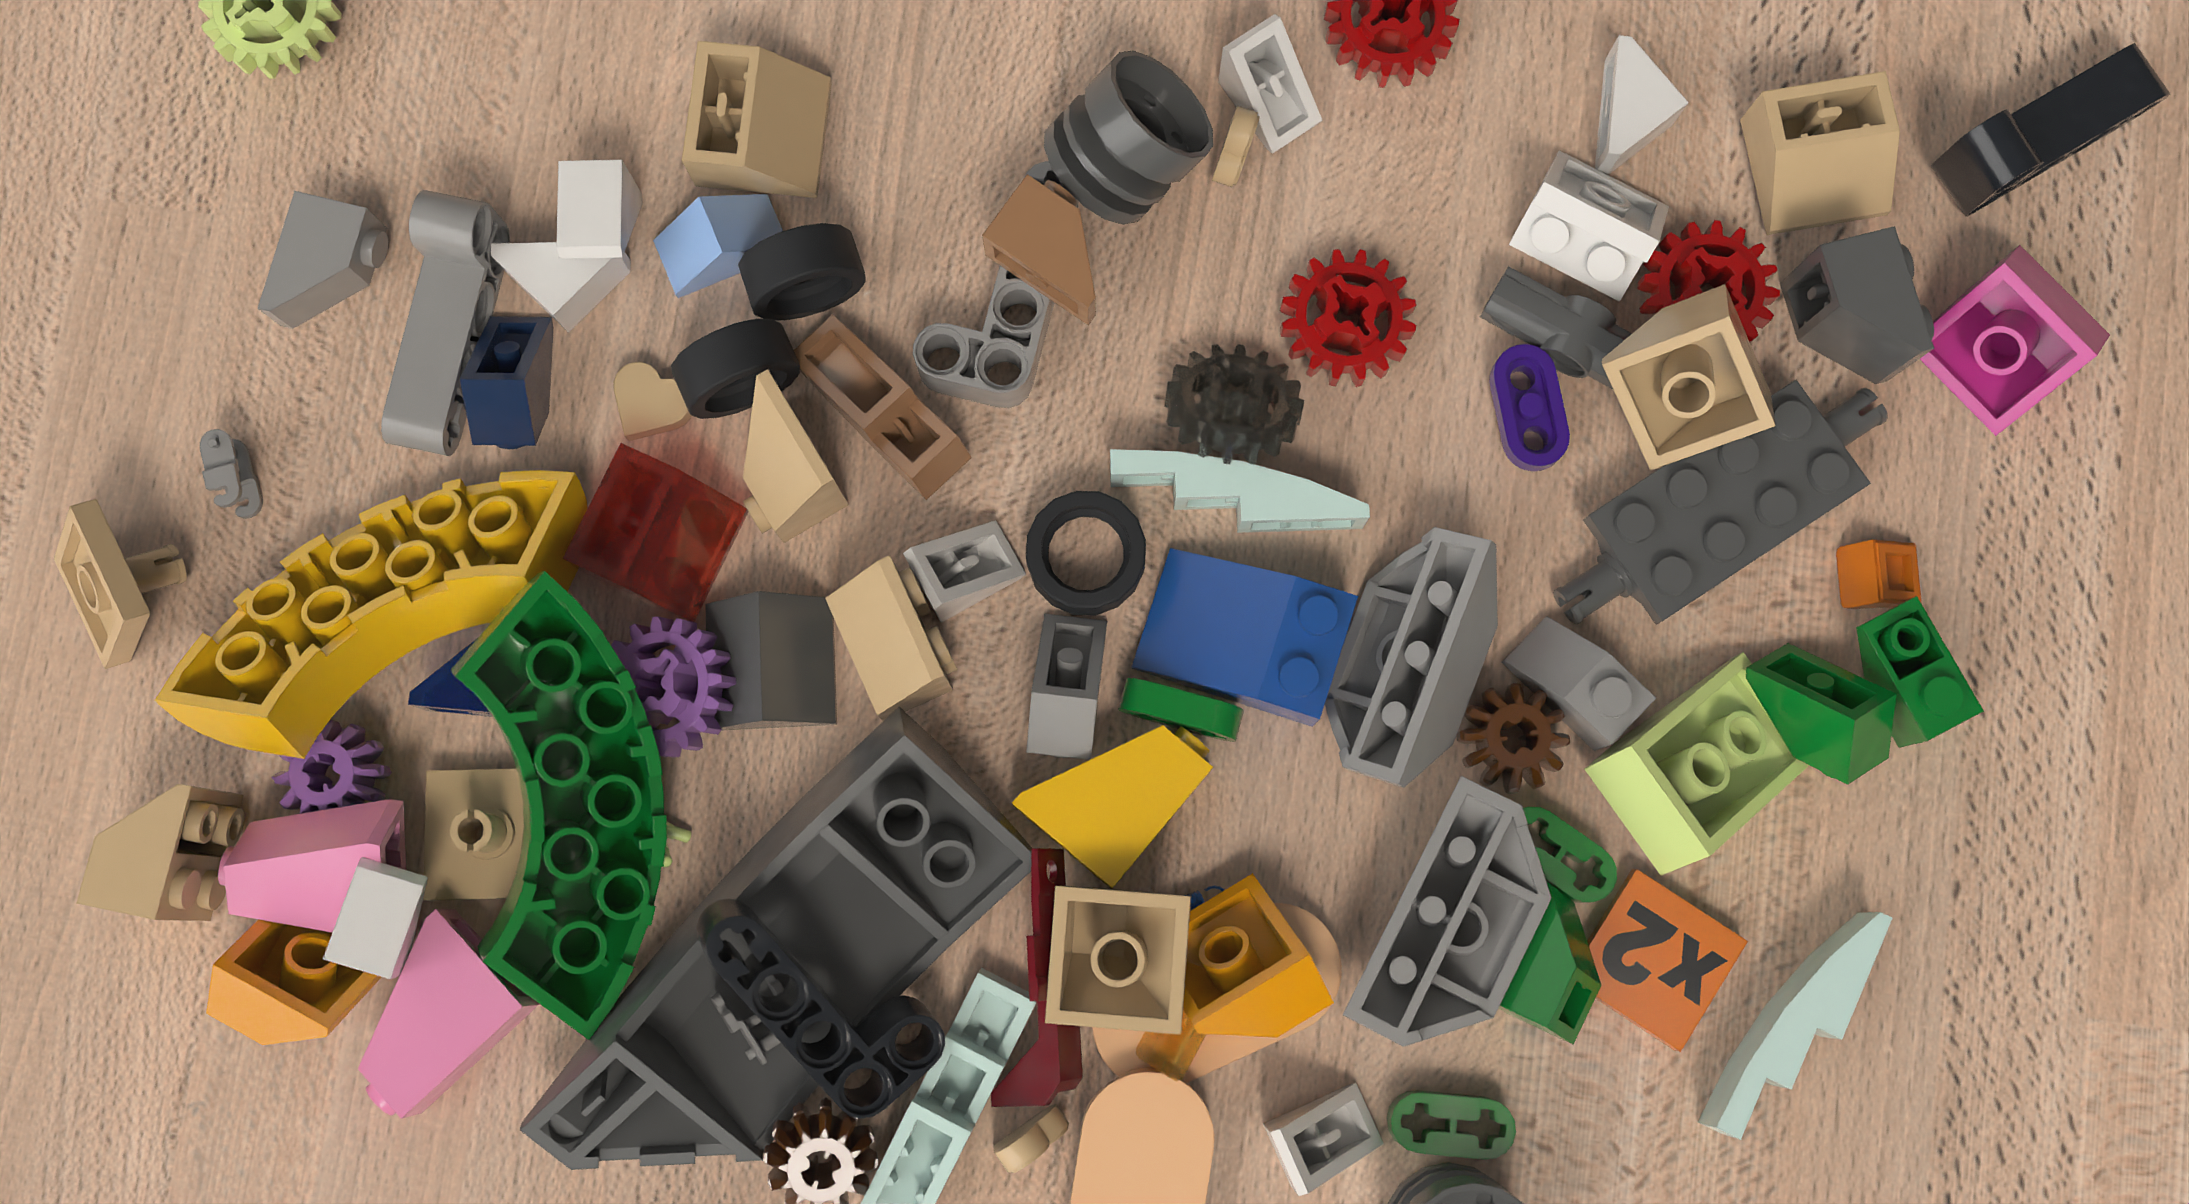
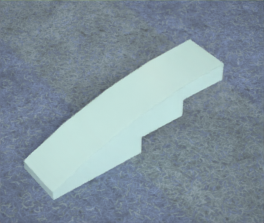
M1110 449L1111 487L1173 486L1174 510L1236 508L1237 533L1363 529L1370 518L1369 504L1309 479L1248 462L1179 451Z
M1882 912L1857 913L1804 960L1765 1005L1727 1062L1698 1123L1721 1134L1741 1140L1765 1082L1773 1086L1792 1090L1814 1035L1843 1039L1892 917Z
M983 968L979 970L950 1030L945 1036V1047L942 1056L928 1070L917 1094L911 1101L861 1204H936L1037 1001L1030 1002L1028 991Z

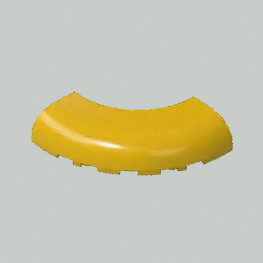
M545 470L500 472L499 481L466 486L460 478L442 483V490L431 492L415 501L410 502L406 495H402L359 513L360 524L345 530L330 540L323 533L280 561L281 565L285 568L284 571L273 579L263 582L253 591L246 588L238 595L233 602L239 609L212 637L204 633L199 636L179 661L158 693L155 701L181 723L222 743L253 751L305 759L316 738L334 714L366 682L391 663L435 639L459 630L491 623L514 596L543 570L568 592L586 547L589 523L587 499L579 478L575 472Z

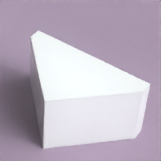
M1276 14L1272 15L1223 47L1218 83L1236 108L1238 105L1258 112L1257 116H1260L1255 134L1271 153L1276 152L1323 121L1281 17Z
M1619 35L1604 63L1595 169L1607 175L1669 129L1689 103L1631 36Z
M623 160L558 161V259L623 257L643 204L641 191Z
M557 242L491 244V256L568 333L631 272V260L625 252L622 258L558 259Z
M996 520L910 547L903 553L941 623L1026 575Z
M361 857L323 959L387 979L399 977L411 952L428 877Z
M1357 1083L1347 1085L1263 1124L1289 1184L1298 1196L1310 1193L1384 1144Z

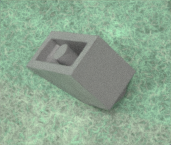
M294 191L257 309L280 326L294 329L368 287L374 269L379 268L386 258L388 250L387 227L365 207Z
M1052 614L1044 615L1031 691L1026 753L1051 755L1058 758L1070 757L1091 760L1107 621Z
M1548 616L1502 661L1533 693L1538 690L1545 692L1547 697L1544 704L1552 711L1561 709L1564 712L1562 721L1594 751L1612 745L1656 699L1609 652Z

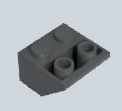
M1895 226L1821 244L1780 283L1798 342L1874 384L1889 381L1934 349L1932 342L1934 337L1933 319L1929 310L1924 305H1920L1912 280L1914 277L1913 258L1909 249L1905 245L1900 244Z

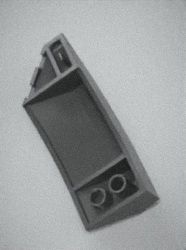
M898 707L809 790L754 845L681 924L620 995L589 1040L586 1039L522 1121L520 1131L570 1170L599 1169L600 1161L640 1159V1167L695 1164L696 1156L736 1155V1162L763 1161L765 1146L774 1141L772 1129L777 1119L790 1121L793 1117V1107L798 1102L804 1104L819 1084L782 1043L765 1053L767 1063L762 1065L757 1057L751 1060L748 1059L745 1051L751 1047L740 1029L734 1033L729 1031L711 1000L713 995L716 993L721 995L725 1006L732 1012L737 1022L746 1020L755 1013L712 967L697 938L696 926L699 916L706 907L717 900L730 898L741 901L751 908L851 1023L857 1027L883 1003L893 997L900 996L950 945L1031 872L1032 847L952 756L902 708ZM730 927L721 933L722 941H729L738 950L744 961L752 953L741 933L733 932ZM785 973L773 974L775 979L779 980L785 989L790 975ZM764 980L760 986L759 994L767 997L774 996ZM762 1021L750 1029L757 1041L771 1033ZM818 1021L810 1025L803 1034L802 1042L815 1043L825 1038L830 1031L831 1022Z

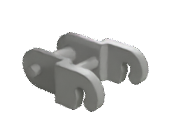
M219 429L206 432L200 441V452L205 471H202L205 487L209 491H219L223 488L226 491L225 495H216L214 503L219 507L225 508L248 499V505L237 507L235 513L244 519L256 516L261 511L263 499L258 478L253 473L246 445L239 440L231 439L230 435Z
M773 974L765 979L774 996L783 992V986L779 980L775 979ZM719 993L713 995L711 1000L729 1031L734 1033L740 1029L751 1047L745 1051L748 1059L751 1060L757 1057L759 1062L765 1065L767 1063L765 1053L781 1042L772 1032L757 1041L750 1029L760 1023L761 1020L754 1014L746 1020L737 1022L732 1012L725 1006Z

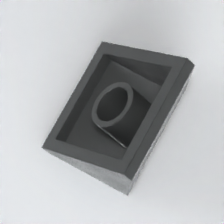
M757 591L705 604L706 631L713 632L717 636L711 650L729 652L731 657L720 668L721 674L736 678L735 685L722 690V698L733 704L732 711L717 710L714 716L722 730L837 725L834 617L827 604L826 597Z

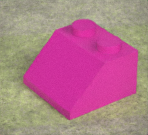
M2019 245L1933 321L1934 337L1932 342L1934 349L1921 357L1920 360L1997 436L2094 359L2101 351L2110 334Z

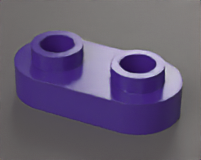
M1529 344L1515 345L1500 355L1493 365L1489 377L1502 446L1507 458L1515 466L1526 471H1542L1553 466L1566 452L1570 441L1569 426L1553 360L1539 347ZM1515 372L1525 374L1530 380V388L1527 390L1515 388L1510 380L1511 374ZM1535 432L1539 434L1543 440V448L1541 450L1529 449L1523 440L1524 433Z

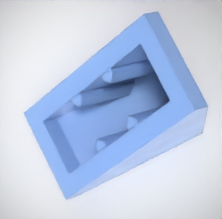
M768 194L699 196L653 241L677 298H681L739 274L738 263L744 253L758 242L783 230Z

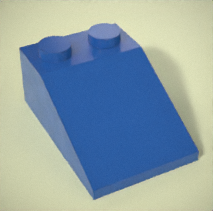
M1170 548L1131 669L1313 727L1321 718L1358 596L1297 576Z

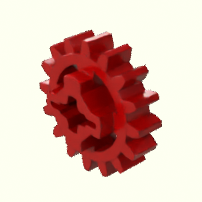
M1458 0L1327 2L1324 20L1332 25L1328 26L1325 40L1327 44L1331 45L1342 44L1336 58L1339 66L1351 60L1358 64L1355 79L1360 81L1371 71L1377 73V83L1380 88H1385L1390 75H1398L1404 87L1410 86L1416 68L1420 73L1429 77L1433 74L1437 64L1436 58L1444 60L1447 58L1453 44L1449 38L1455 37L1460 19L1451 16ZM1357 2L1360 6L1358 13L1362 18L1359 26L1354 28L1351 9ZM1426 11H1428L1431 23L1430 34L1427 38L1423 34L1425 26L1421 22L1422 15Z
M1714 220L1704 234L1701 233L1695 221L1690 222L1681 231L1680 238L1672 232L1668 233L1658 244L1661 252L1654 250L1648 262L1643 263L1652 273L1643 275L1637 283V289L1645 293H1651V297L1641 305L1639 310L1641 314L1658 313L1664 307L1703 293L1701 288L1708 284L1713 288L1725 284L1748 340L1751 343L1759 336L1756 327L1764 328L1774 317V314L1765 306L1771 305L1780 297V290L1772 286H1766L1765 282L1778 269L1776 265L1771 264L1761 266L1757 260L1766 248L1763 243L1756 244L1749 249L1742 244L1746 232L1744 228H1738L1730 237L1723 235V227L1720 220ZM1742 279L1746 288V297L1741 293ZM1669 280L1676 286L1674 301L1670 293Z
M1335 249L1332 252L1330 263L1327 267H1324L1318 259L1313 257L1309 260L1306 269L1309 279L1294 274L1291 278L1289 289L1295 296L1283 297L1280 306V312L1293 317L1282 322L1279 330L1280 337H1296V341L1290 347L1288 356L1293 360L1306 355L1310 359L1306 375L1309 377L1314 376L1321 368L1328 370L1329 386L1336 387L1342 374H1350L1355 387H1360L1365 381L1367 369H1370L1380 379L1383 378L1389 370L1386 357L1400 362L1407 351V348L1400 340L1412 339L1416 331L1417 325L1403 319L1413 314L1417 306L1415 299H1400L1399 297L1407 283L1406 278L1402 276L1389 281L1385 277L1389 261L1385 258L1377 263L1374 268L1367 266L1366 250L1359 249L1353 262H1345L1340 249ZM1346 282H1355L1365 287L1348 284ZM1315 295L1317 298L1316 305L1322 314L1314 320L1312 325L1308 326L1306 317L1307 305ZM1340 310L1345 316L1356 313L1360 317L1356 327L1350 320L1339 323L1336 320L1338 311ZM1386 310L1388 330L1386 337L1381 342L1378 338L1380 332L1374 322ZM1331 348L1349 352L1350 355H1340L1331 352L1328 349Z

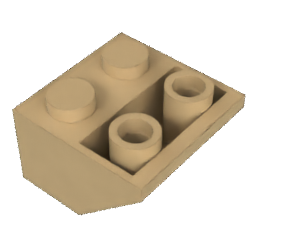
M698 41L682 153V162L696 187L817 198L832 85L831 78L759 46Z
M1886 71L1762 91L1740 119L1766 235L1886 216L1891 212L1900 128Z
M889 555L876 561L825 598L876 714L882 721L898 707L906 712L953 690L946 675L956 671L957 667L938 627L935 626L926 631L920 617L931 613V610L911 567L899 572Z
M177 784L94 837L76 903L152 920L211 921L213 910H216L221 905L226 894L225 886L220 885L218 881L221 858L225 850L238 841L243 830L244 811L241 809L244 795Z

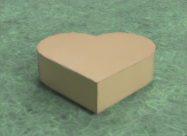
M1237 105L1212 181L1229 187L1237 184L1260 116H1257L1258 112Z
M631 362L617 372L613 382L614 394L624 436L628 441L678 429L691 419L692 415H690L674 379H662L660 374L651 365L643 362Z
M1057 1104L1051 1105L993 1145L994 1153L1007 1172H1018L1040 1157L1048 1149L1049 1145L1059 1139L1068 1130L1069 1122Z

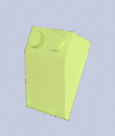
M1744 652L1731 658L1624 735L1584 768L1660 875L1711 856L1809 766L1792 756L1748 683L1746 667L1752 663Z

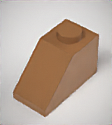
M1027 174L982 234L985 255L1089 326L1096 316V296L1080 209L1075 207L1077 201L1059 184L1047 180L1043 185Z

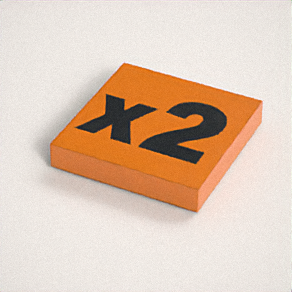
M1631 869L1587 940L1602 984L1595 999L1674 1051L1681 1052L1748 941L1638 869Z

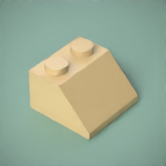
M1725 284L1662 308L1602 358V366L1650 470L1776 426L1770 389Z

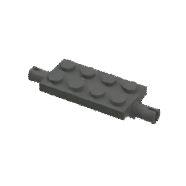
M1794 380L1771 396L1776 426L1664 465L1583 519L1598 542L1601 552L1597 557L1598 564L1563 587L1555 589L1553 594L1559 607H1562L1578 595H1583L1584 599L1564 612L1572 623L1578 625L1585 617L1620 595L1623 598L1631 596L1642 604L1656 625L1870 485V481L1845 446L1887 421L1888 414L1884 405L1880 404L1870 412L1860 416L1858 414L1860 410L1878 399L1870 389L1862 388L1854 396L1822 416L1799 382Z

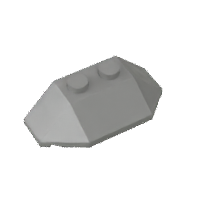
M1434 527L1421 537V543L1400 554L1367 581L1345 638L1325 702L1331 728L1340 749L1341 763L1347 770L1404 788L1453 745L1498 626L1496 544L1492 540Z
M1463 776L1460 777L1343 1016L1403 1047L1494 1018L1552 898L1527 826L1528 823L1522 805Z

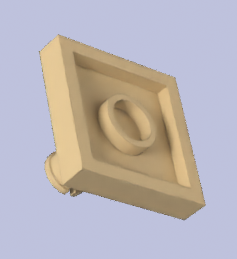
M97 499L69 507L54 561L104 668L108 669L130 662L150 615L142 593L173 584H182L186 581L187 575L183 559L172 560V557L179 555L178 549L173 544L124 558Z
M516 768L426 771L424 876H427L428 880L423 900L507 899L517 871L524 829L523 799Z

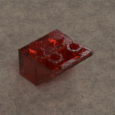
M620 443L562 559L587 575L678 617L695 622L749 512L743 505L680 469Z

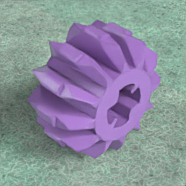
M330 720L316 738L305 759L279 755L284 761L290 762L289 771H280L271 778L275 784L291 786L279 803L284 809L288 810L300 808L299 814L363 804L364 800L372 802L385 800V793L380 789L374 788L375 779H385L392 772L389 766L373 764L383 752V745L375 740L364 742L366 731L362 726L350 724L342 729L338 721ZM330 765H333L332 769L340 774L336 785H332L333 781L325 776Z

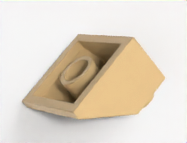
M767 369L756 376L743 479L753 495L745 499L743 503L762 534L773 528L775 533L785 543L849 504Z
M1055 886L1045 1023L1182 1034L1191 896L1077 886Z

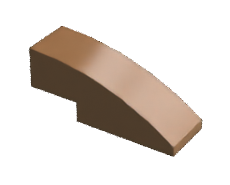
M833 314L794 349L800 363V372L925 500L930 498L972 458L958 435L923 404L911 387Z

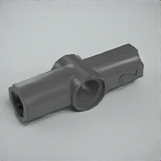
M1509 266L1480 315V318L1501 328L1508 334L1544 350L1553 360L1557 371L1575 378L1589 376L1611 389L1613 387L1602 366V358L1632 334L1616 325L1617 319L1614 314L1600 303L1579 295L1564 297Z

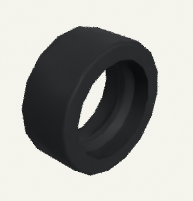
M811 224L779 232L758 242L746 251L738 263L753 313L762 319L784 321L824 312L844 303L857 294L866 282L865 271L852 232L839 224Z
M756 318L731 324L694 341L678 354L671 364V369L690 415L700 419H710L736 414L752 408L756 376L767 369L779 389L783 391L800 374V363L783 325L774 319Z
M1074 491L1053 499L1036 515L1027 534L1026 563L1035 588L1052 606L1072 615L1096 616L1118 608L1135 592L1145 570L1146 539L1138 518L1122 501L1100 491ZM1079 517L1097 518L1108 523L1118 533L1124 548L1123 563L1118 574L1107 585L1094 590H1077L1064 584L1054 574L1049 562V545L1055 532L1066 522Z

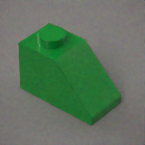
M1790 643L1783 645L1746 667L1748 683L1794 758L1846 785L1889 758L1896 693Z

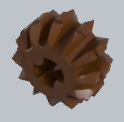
M1520 683L1508 685L1504 699L1494 688H1489L1482 693V702L1485 709L1476 705H1469L1464 716L1478 729L1468 728L1457 733V741L1463 744H1476L1477 751L1466 755L1462 762L1466 768L1473 767L1482 761L1487 765L1480 777V783L1485 787L1495 783L1502 773L1503 787L1507 794L1519 792L1522 777L1532 789H1537L1545 785V777L1541 767L1552 772H1557L1563 767L1564 763L1561 758L1549 749L1561 748L1570 744L1569 735L1552 733L1550 727L1564 718V712L1561 709H1556L1544 715L1540 709L1546 702L1547 694L1542 690L1534 692L1524 704V693ZM1517 725L1524 733L1518 739L1526 740V746L1509 752L1502 744V742L1508 740V737H1500V730H1506Z
M827 1097L821 1100L819 1113L811 1115L808 1108L798 1102L793 1107L794 1123L777 1119L772 1129V1136L776 1142L765 1146L764 1162L773 1167L768 1173V1184L771 1190L787 1189L785 1204H801L805 1199L809 1200L810 1204H823V1202L832 1201L833 1204H849L848 1192L866 1195L870 1186L869 1177L866 1173L874 1171L878 1167V1153L869 1148L874 1142V1131L870 1125L855 1126L857 1118L849 1116L844 1111H841L837 1116L832 1115V1101ZM824 1151V1158L827 1159L830 1153H832V1160L818 1163V1156L815 1155L811 1161L810 1154Z

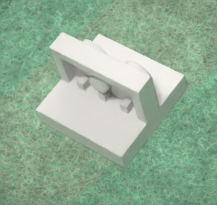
M1558 151L1509 245L1620 302L1643 261L1647 263L1657 247L1669 206Z

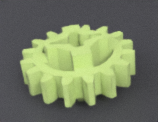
M201 0L198 2V7L209 18L201 27L203 32L215 43L213 47L228 62L233 61L244 73L250 75L258 66L269 79L276 78L279 65L285 64L294 75L300 73L299 58L304 55L318 62L322 58L315 47L318 41L334 42L336 36L326 26V23L341 19V12L331 0Z

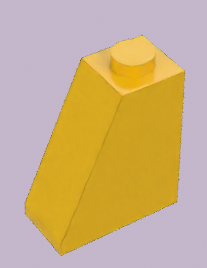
M1162 725L1021 792L1012 804L1103 883L1113 889L1210 773L1213 766L1204 760L1210 750L1185 728L1180 726L1173 734Z

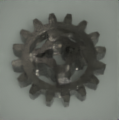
M1218 344L1212 345L1209 358H1205L1193 351L1189 353L1187 366L1175 365L1172 381L1167 383L1164 407L1168 408L1166 423L1168 427H1180L1178 441L1181 444L1191 443L1195 440L1200 443L1198 456L1204 458L1213 450L1222 452L1221 457L1224 464L1230 465L1234 454H1243L1250 464L1257 463L1259 450L1262 449L1267 454L1275 457L1280 453L1282 442L1292 443L1294 441L1297 425H1300L1304 407V400L1299 398L1301 383L1298 380H1286L1289 366L1285 363L1274 367L1267 365L1269 353L1266 351H1262L1255 358L1246 356L1244 345L1237 344L1234 354H1225ZM1196 394L1201 397L1199 403H1196L1194 400ZM1269 404H1271L1274 410L1272 414L1268 411Z

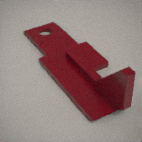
M1031 849L1033 935L1026 936L1029 1000L1030 1002L1037 1001L1039 1039L991 1093V1107L1050 1105L1059 1092L1074 1090L1083 1078L1080 1026L1045 1023L1055 886H1066L1064 849ZM1048 864H1049V867H1050V876H1049V879H1048V876H1047V865H1048Z

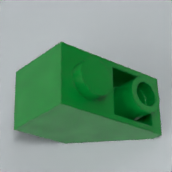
M1917 596L1856 627L1864 679L1897 694L1892 737L1898 748L1929 741L1984 711Z
M1547 882L1552 898L1499 1005V1009L1574 1045L1602 984L1575 903Z

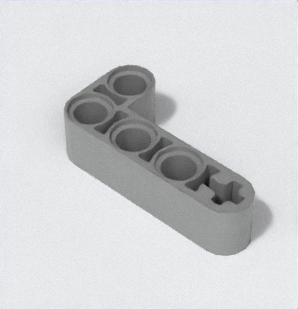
M1049 161L1035 164L1026 173V175L1028 174L1043 185L1047 180H1050L1065 188L1052 170ZM1000 266L982 332L948 323H936L927 326L917 335L913 343V357L921 381L929 389L937 393L997 408H1012L1020 405L1028 398L1032 390L1055 303ZM1016 304H1026L1036 311L1034 319L1022 326L1008 323L1003 318V315L1007 309ZM942 347L954 349L960 354L957 363L947 370H936L927 364L930 354ZM1001 362H1010L1021 370L1018 379L1008 385H997L991 382L987 375L994 365Z
M422 190L416 196L411 208L409 235L413 246L424 258L383 410L381 432L383 440L387 444L451 456L460 443L467 418L460 377L490 316H493L504 270L491 256V244L510 243V235L507 224L489 203Z

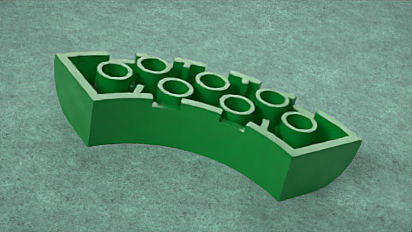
M543 570L514 596L450 670L454 676L480 699L501 729L513 756L523 799L524 829L516 875L501 911L477 948L482 962L589 1040L616 1003L634 969L633 963L647 927L651 926L656 908L654 902L660 882L661 867H664L667 841L664 792L661 779L663 774L652 727L648 723L644 707L635 690L636 687L629 671L625 669L603 634L604 632L580 603Z

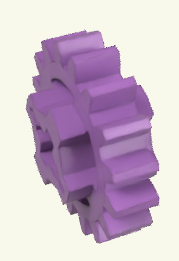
M657 616L652 617L650 627L634 623L629 626L632 642L627 643L614 640L611 646L625 669L629 671L634 682L635 690L644 707L648 723L652 727L659 755L676 758L680 757L682 749L701 750L703 748L701 732L718 735L722 730L714 718L717 710L732 711L733 708L731 702L722 698V690L736 684L735 677L722 675L720 670L731 659L729 652L711 650L717 636L713 632L697 630V623L679 618H676L674 621ZM676 645L674 650L664 649L658 657L653 654L663 647ZM673 717L680 721L670 728L657 729L659 724L668 725Z

